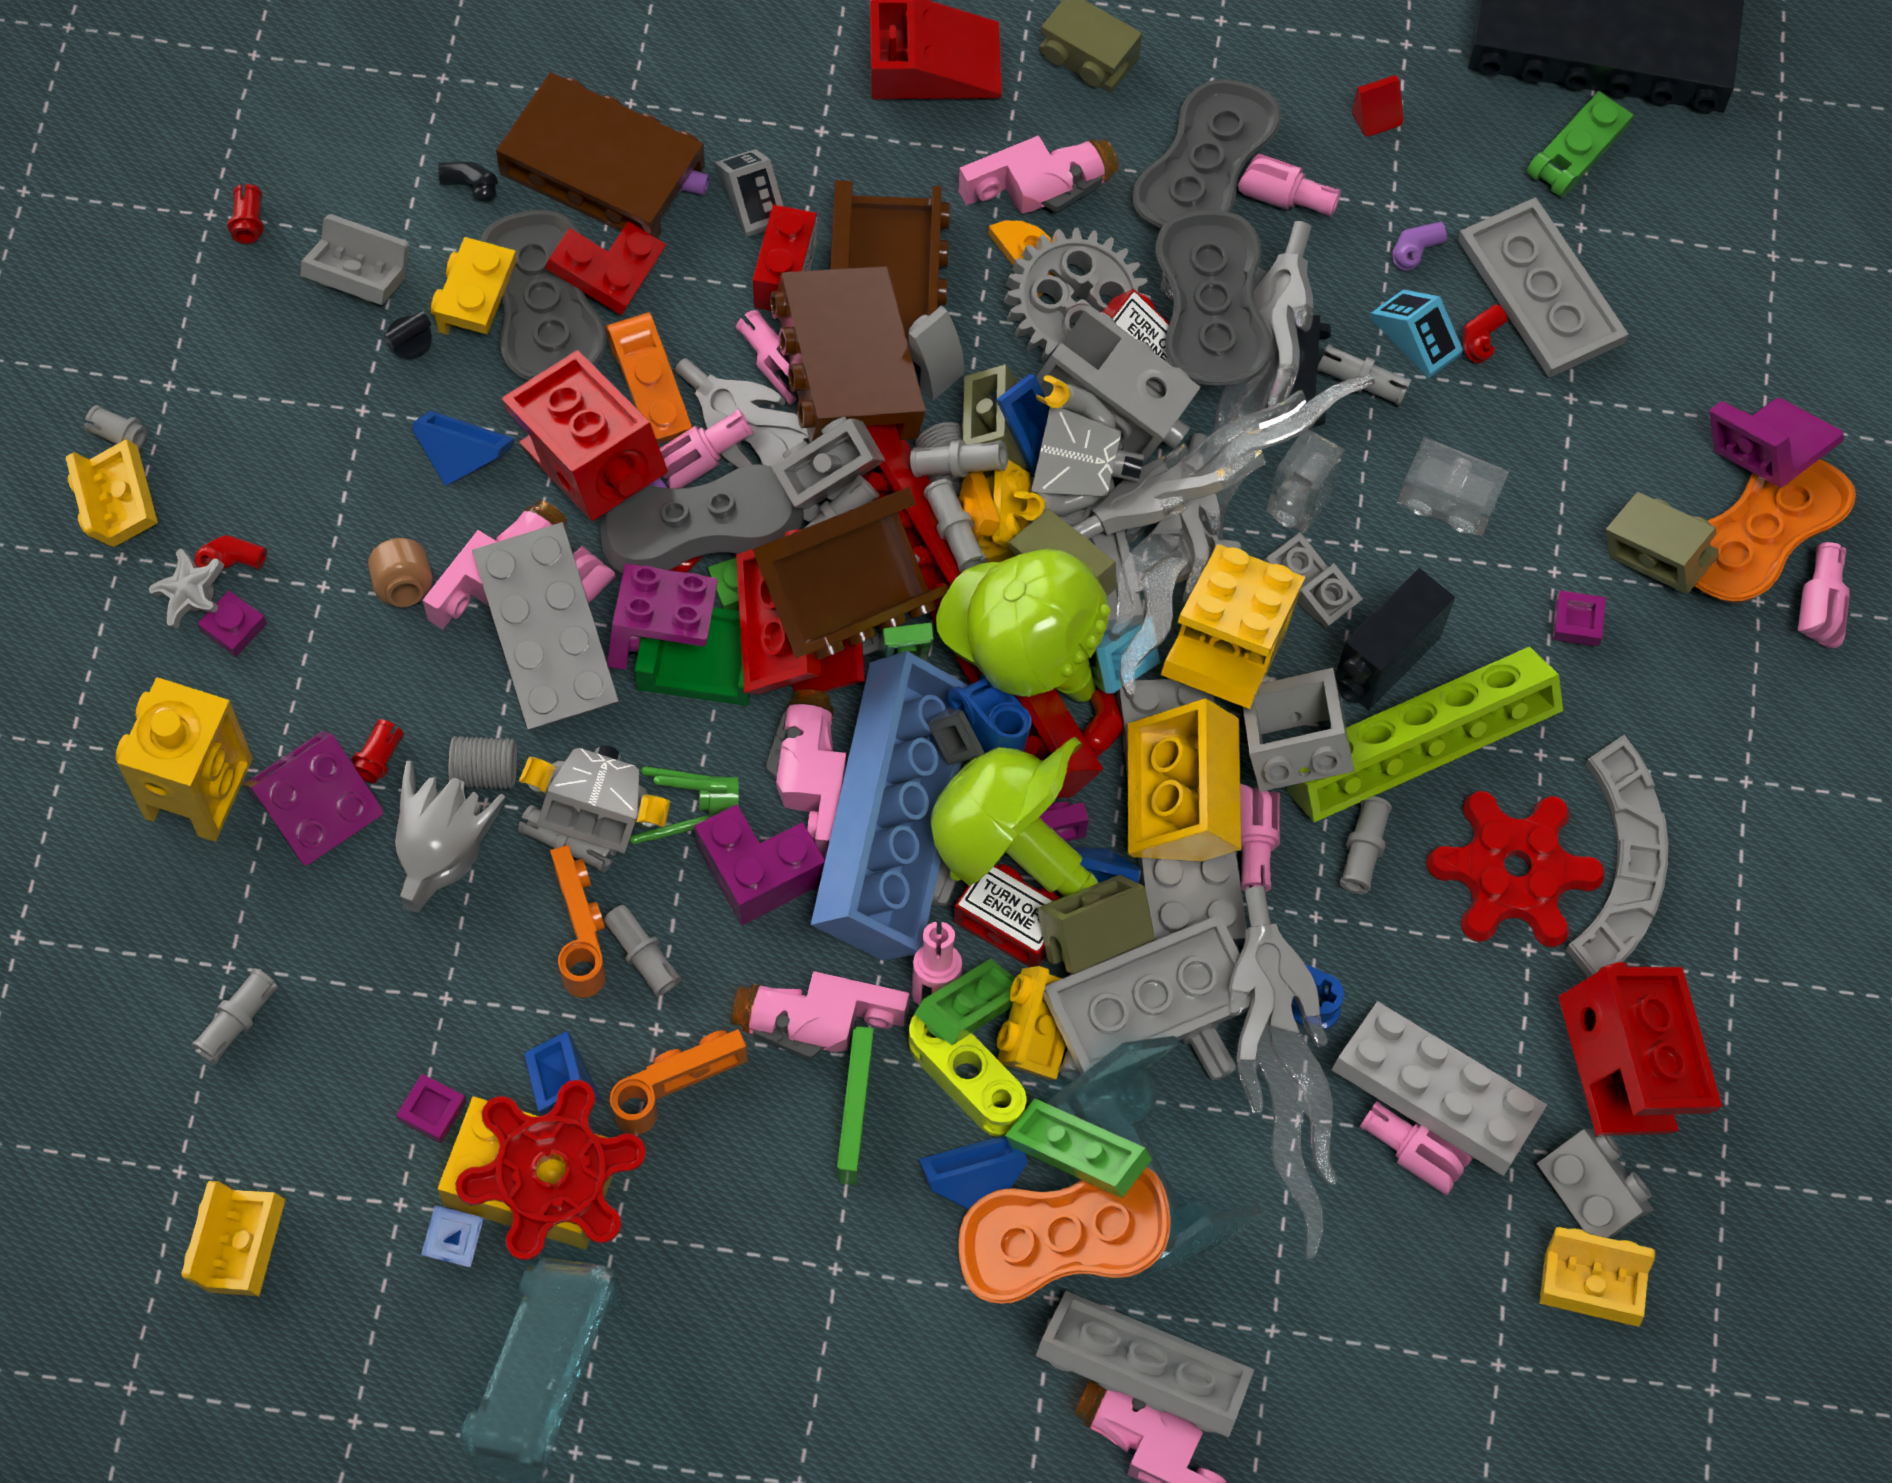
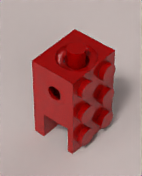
M579 350L571 353L501 398L506 411L529 434V436L519 441L521 448L591 521L599 518L668 473L650 421Z
M802 529L785 532L784 536H787ZM753 550L736 554L744 693L759 695L794 684V699L804 700L865 681L862 642L849 646L847 639H844L842 642L845 650L820 660L817 659L815 652L796 658Z
M1626 962L1611 963L1601 967L1597 973L1558 996L1596 1136L1674 1134L1679 1131L1675 1114H1710L1723 1107L1683 967H1628Z

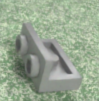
M328 214L323 219L322 239L301 261L300 276L316 281L325 287H333L358 296L364 301L383 305L406 279L409 244L403 239Z
M1583 1129L1537 1163L1580 1226L1589 1234L1610 1239L1639 1217L1647 1216L1654 1211L1648 1202L1652 1195L1647 1185L1636 1173L1633 1172L1629 1175L1618 1160L1622 1156V1152L1611 1136H1596L1594 1129Z

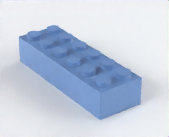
M908 651L870 662L811 920V926L882 961L914 955L923 947V932L928 924L941 863V857L934 844L930 816L937 798L952 778L960 771L962 762L950 765L947 763L927 723L945 709L950 708L947 700V693L950 689L958 686L961 688L969 686Z

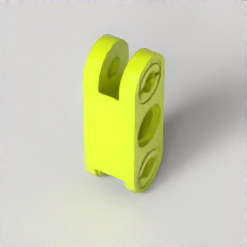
M914 1015L909 1026L908 1042L909 1050L914 1060L984 1132L995 1137L1006 1135L1025 1111L1027 1098L1021 1083L972 1033L956 1044L951 1045L946 1040L929 1037L933 1034L928 1030L927 1025ZM967 1063L977 1067L980 1073L972 1079H964L959 1077L954 1069L961 1064ZM1001 1104V1105H1004V1106H1007V1107H1006V1108H998V1107H995V1105Z

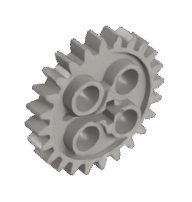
M1074 228L1069 239H1066L1064 233L1057 229L1052 237V243L1047 237L1041 235L1036 243V248L1027 245L1022 254L1024 259H1016L1012 267L1016 274H1010L1006 281V286L1012 290L1008 291L1004 303L1015 306L1010 310L1007 319L1009 321H1021L1014 334L1016 337L1027 334L1031 337L1026 347L1028 351L1038 346L1043 348L1041 361L1045 362L1049 359L1071 331L1070 324L1078 321L1088 305H1091L1099 312H1103L1107 305L1100 299V295L1105 294L1115 298L1133 288L1139 293L1146 286L1147 278H1134L1135 273L1140 267L1139 262L1128 265L1124 262L1129 250L1125 248L1117 253L1111 250L1114 242L1112 237L1101 245L1097 243L1098 236L1095 230L1085 240L1082 239L1079 228ZM1067 265H1078L1083 269L1085 275H1075L1068 269ZM1052 272L1055 276L1048 275V273ZM1037 293H1048L1053 297L1056 304L1050 305L1042 302ZM1143 294L1151 300V296ZM1077 297L1081 298L1078 302L1074 301Z

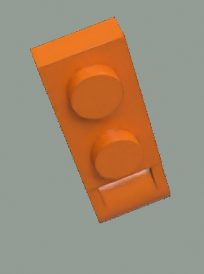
M647 312L606 325V333L613 356L621 367L633 404L650 421L658 444L673 440L691 429L692 426L651 314Z
M566 845L550 850L577 940L569 942L562 948L558 956V966L564 988L573 996L586 998L598 993L605 983L606 974L597 931L605 929L597 901L588 904L583 888L591 886L584 860L581 858L574 861L570 847ZM589 962L594 965L593 970L587 975L576 976L570 973V969L576 963Z
M739 1029L727 1033L725 1030L713 1032L702 1038L699 1042L700 1045L681 1052L680 1049H674L662 1053L654 1059V1064L646 1067V1070L620 1080L613 1087L610 1094L611 1109L617 1127L627 1134L639 1135L645 1133L653 1127L657 1120V1099L748 1062L746 1044ZM631 1098H640L647 1102L645 1109L637 1114L625 1113L621 1110V1107L625 1101Z

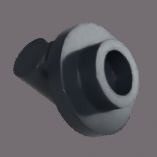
M422 310L413 316L401 317L395 320L384 334L391 352L405 359L417 358L423 355L432 343L431 322Z

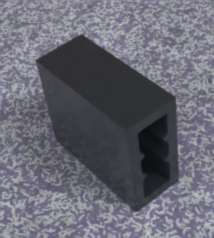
M1418 568L1345 641L1335 674L1340 693L1353 703L1359 702L1369 711L1441 638L1455 596L1421 568Z

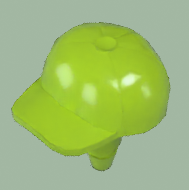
M1045 548L1023 553L1002 562L981 563L966 569L954 580L943 597L936 615L937 632L944 644L961 659L976 666L994 688L1011 695L1027 697L1058 688L1074 701L1085 703L1091 700V695L1096 692L1088 657L1091 658L1102 641L1111 609L1108 605V597L1092 568L1067 552Z
M1073 737L1044 761L1019 749L997 747L971 760L952 778L937 798L930 816L934 844L939 856L950 869L952 880H962L969 886L978 882L1006 852L1049 893L1057 890L1065 897L1099 883L1091 871H1087L1080 864L1082 856L1040 818L1055 801L1062 789L1070 757L1083 745L1077 738Z

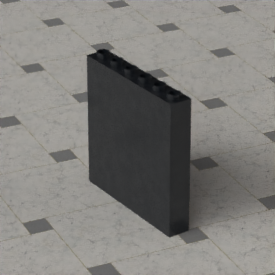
M1478 0L1468 69L1481 71L1487 75L1522 78L1533 83L1545 82L1567 86L1574 90L1600 91L1615 97H1633L1650 100L1662 105L1673 104L1696 108L1703 112L1714 111L1724 113L1734 90L1744 0Z

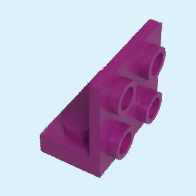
M1782 398L1774 399L1753 416L1746 411L1736 409L1724 401L1719 402L1709 410L1714 452L1779 488L1785 486L1844 441L1842 430Z
M625 563L612 623L607 667L626 670L630 651H639L641 636L705 646L708 639L718 580L714 577L695 573H683Z
M321 731L243 783L251 798L262 804L303 865H309L383 814V809L334 735L325 731Z

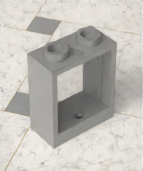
M1333 668L1262 683L1251 708L1243 707L1249 753L1260 792L1354 771L1343 706ZM1329 719L1331 721L1332 729L1263 744L1262 734ZM1303 767L1309 768V771L1306 773H1301L1299 770Z

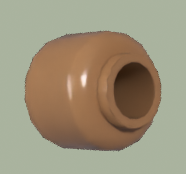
M392 538L382 542L371 552L368 558V570L373 591L379 600L388 605L409 607L418 603L429 593L432 588L433 575L428 554L421 544L412 539Z

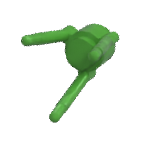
M643 767L641 773L644 776L654 777L653 781L656 785L699 790V810H709V815L632 835L629 842L631 844H638L694 830V825L736 804L738 805V777L705 776L663 768Z

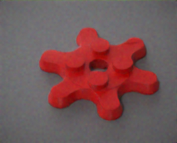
M1485 791L1471 793L1466 797L1462 808L1464 817L1473 828L1471 842L1464 847H1436L1431 850L1426 859V867L1432 877L1441 881H1459L1470 890L1472 905L1464 913L1461 920V929L1464 935L1472 941L1484 942L1495 934L1501 922L1506 919L1516 918L1527 923L1532 929L1535 939L1545 947L1554 948L1562 945L1569 935V926L1558 909L1560 896L1569 890L1594 891L1602 885L1605 879L1604 867L1599 860L1594 857L1573 856L1560 846L1558 841L1559 832L1569 819V809L1566 803L1556 796L1545 797L1536 804L1534 811L1529 817L1515 819L1501 811L1497 801L1490 793ZM1517 854L1518 858L1523 859L1527 863L1530 872L1525 876H1513L1506 870L1504 860Z
M572 1080L565 1083L558 1092L554 1108L548 1114L541 1117H531L524 1114L516 1102L508 1097L500 1096L489 1100L483 1107L482 1121L486 1129L497 1137L499 1152L496 1158L488 1165L470 1167L464 1170L457 1178L456 1192L464 1203L480 1205L487 1201L496 1200L509 1206L513 1213V1223L506 1237V1245L510 1254L519 1260L527 1261L537 1257L544 1248L548 1231L553 1226L562 1222H571L578 1225L584 1231L587 1238L596 1243L610 1242L620 1232L621 1219L617 1211L609 1206L604 1199V1184L615 1173L637 1169L646 1157V1148L643 1141L633 1134H621L612 1138H603L592 1132L589 1127L588 1118L595 1104V1094L592 1087L582 1080ZM556 1159L566 1166L564 1176L555 1185L543 1182L537 1176L539 1166L547 1160Z

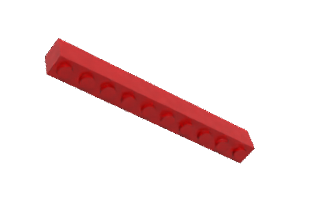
M896 424L866 426L886 461L862 476L879 493L880 496L877 499L910 487L916 505L899 511V517L914 554L920 557L918 565L927 587L932 590L947 585L949 589L962 571L959 572L947 541L939 537L936 531L937 519L923 494L924 489L931 484L928 476L915 477L913 475L910 464L912 450L906 440H900ZM944 596L934 600L937 609L929 612L935 623L936 615ZM953 652L970 683L973 684L980 680L982 672L976 666L961 659ZM1056 689L1029 697L1014 695L1021 705L1028 710L1032 721L1025 752L1044 761L1073 737L1083 744L1070 757L1062 789L1056 798L1073 797L1104 770Z

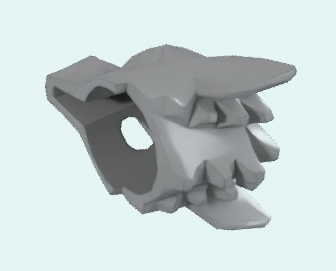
M406 761L395 846L399 862L406 873L400 894L403 907L413 912H419L438 889L457 882L471 870V866L479 854L481 842L497 818L505 796L500 794L480 813L481 804L478 803L479 796L473 791L465 799V782L457 778H452L438 792L436 789V778H429L416 793L414 764L411 761Z

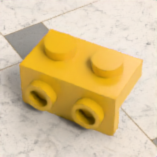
M464 237L458 253L452 252L446 268L447 281L443 290L437 289L432 299L431 314L435 316L439 333L448 335L452 325L488 334L517 262L516 250Z
M125 439L90 460L75 452L66 456L70 473L68 475V483L75 493L79 509L78 522L87 536L114 548L158 523L139 449L135 443Z
M1042 966L1022 968L1021 973L1014 979L1010 990V1000L1013 1004L1009 1019L1002 1025L997 1038V1048L1000 1049L998 1060L1002 1065L1047 1080H1057L1066 1043L1043 994L1046 985L1062 978L1050 975L1047 968Z
M209 1181L203 1200L199 1205L198 1217L189 1249L185 1254L182 1278L209 1293L259 1296L286 1199L275 1192L233 1190L219 1181Z
M1558 1227L1555 1229L1545 1253L1539 1304L1639 1327L1644 1318L1648 1273L1655 1260V1250L1639 1246L1628 1240L1617 1241L1592 1235L1581 1229Z

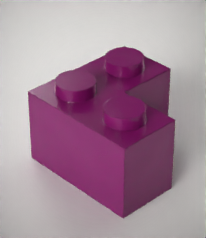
M737 804L694 825L696 847L741 926L820 885L825 859L803 822L762 843H759Z

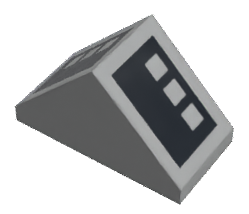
M757 149L715 162V169L745 236L748 237L766 231L773 204L783 206L771 160Z

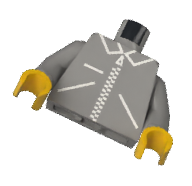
M1046 375L1043 378L1045 381L1053 384L1051 395L1045 398L1036 395V399L1049 406L1050 409L1032 484V492L1019 490L1014 493V497L1027 500V508L1022 513H1013V516L1029 521L1037 519L1047 509H1050L1057 516H1066L1094 506L1100 496H1107L1111 476L1138 482L1144 460V455L1118 449L1121 429L1116 427L1115 415L1093 393L1067 385L1051 375Z
M600 746L594 752L581 748L573 749L566 761H556L552 764L530 756L519 779V782L527 783L534 793L545 797L537 826L625 854L634 825L640 828L652 827L656 824L660 827H665L671 801L649 795L646 788L639 785V769L635 765L622 762L620 752L611 746Z

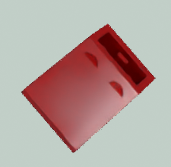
M870 0L871 99L1002 98L999 21L930 0Z

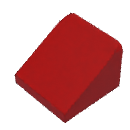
M1397 75L1357 88L1352 115L1365 137L1399 127L1403 124L1401 87Z

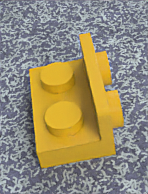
M1009 459L1005 471L994 470V475L986 478L1001 522L992 536L983 535V539L978 541L983 554L986 555V563L1002 562L1015 557L1016 554L1009 549L1008 542L1030 524L1029 520L1015 518L1013 513H1022L1027 508V500L1014 497V493L1019 490L1031 492V473Z

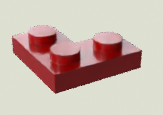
M629 221L609 251L569 228L549 257L544 268L622 316L661 256L666 244Z

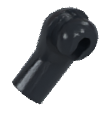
M439 162L440 185L473 184V197L476 200L495 199L497 195L495 184H498V180L494 173L476 162Z

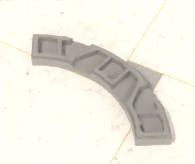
M1625 735L1590 757L1585 764L1606 798L1612 814L1617 839V866L1610 895L1595 921L1583 934L1571 942L1565 950L1588 978L1597 973L1601 967L1611 963L1625 962L1631 956L1644 937L1657 912L1668 868L1666 819L1664 813L1661 812L1659 800L1654 790L1655 784L1639 753Z

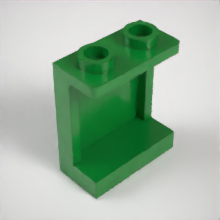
M713 607L707 644L705 646L641 636L635 666L637 690L749 706L751 694L744 693L740 611Z

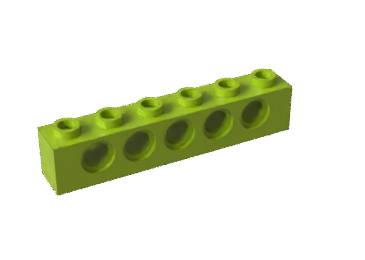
M1530 646L1347 727L1354 771L1286 786L1287 792L1315 823L1562 712L1563 704L1559 674ZM1303 767L1299 771L1306 773L1309 771V768Z

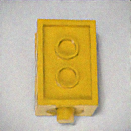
M1217 544L1179 616L1177 623L1182 624L1165 660L1161 675L1250 709L1286 635L1305 576L1292 572L1286 566L1271 564L1249 556L1241 549L1228 548Z
M156 677L150 692L145 691L138 701L136 707L137 720L130 735L125 734L118 744L116 750L117 765L145 820L154 822L159 809L190 818L198 837L216 842L252 763V754L230 700Z

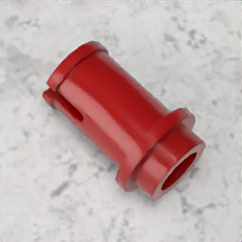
M245 184V197L242 196L243 187L241 185L236 186L233 190V217L229 219L227 228L235 241L250 244L256 242L264 230L263 222L260 220L262 190L255 185Z
M382 719L377 720L361 752H356L351 758L354 767L366 782L376 783L379 778H384L388 773L386 765L399 741L404 736V732L399 727L395 729L393 734L390 733L395 725L392 722Z

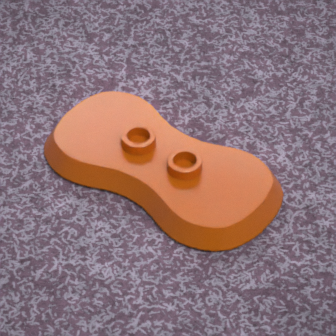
M1819 459L1782 488L1753 473L1740 499L1724 513L1707 520L1712 526L1716 527L1717 535L1710 542V546L1718 549L1719 557L1696 583L1695 587L1715 599L1732 604L1750 601L1770 589L1779 578L1789 555L1800 543L1828 531L1844 520L1851 512L1855 503L1856 492L1850 479L1838 468L1822 459Z
M1148 1167L1145 1168L1123 1198L1084 1180L1070 1187L1050 1192H1035L1023 1189H1002L991 1192L980 1198L969 1208L960 1227L958 1251L965 1282L971 1292L980 1299L991 1303L1004 1304L1024 1299L1048 1283L1069 1275L1092 1274L1122 1278L1138 1274L1154 1264L1166 1249L1170 1234V1210L1167 1194L1157 1174Z

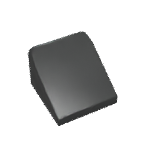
M955 708L945 709L927 723L949 765L973 759L985 753L963 710Z

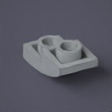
M942 305L931 315L925 314L919 317L913 323L908 333V347L911 358L921 367L920 391L932 401L965 374L961 343L948 311Z
M1301 532L1263 560L1271 564L1286 566L1292 572L1305 576L1297 603L1326 628L1363 600L1335 563L1328 567Z

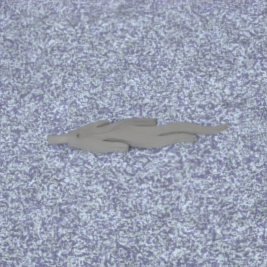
M687 358L682 359L677 364L675 372L697 390L694 394L698 397L702 406L707 429L739 408L748 420V425L754 431L752 436L749 435L741 441L752 445L763 465L774 466L784 459L782 454L789 448L809 440L807 429L800 428L798 415L758 407L763 404L783 406L785 399L775 390L750 381L723 380L711 374L707 376ZM741 441L721 453L722 456L738 468L755 465L745 454ZM851 483L828 496L827 499L833 501ZM815 504L809 509H804L803 519L810 523L822 512L820 506ZM915 555L916 560L919 563L920 557Z

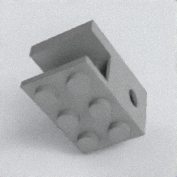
M1088 305L1067 337L1059 344L1036 376L1045 397H1048L1053 392V384L1043 379L1046 375H1051L1067 385L1093 393L1115 415L1116 427L1121 429L1120 442L1124 446L1123 450L1144 455L1143 464L1162 441L1173 449L1181 442L1190 427L1178 418L1201 388L1190 379L1186 372L1170 365L1155 354L1147 343L1132 337L1116 325L1109 315L1097 311L1091 305Z

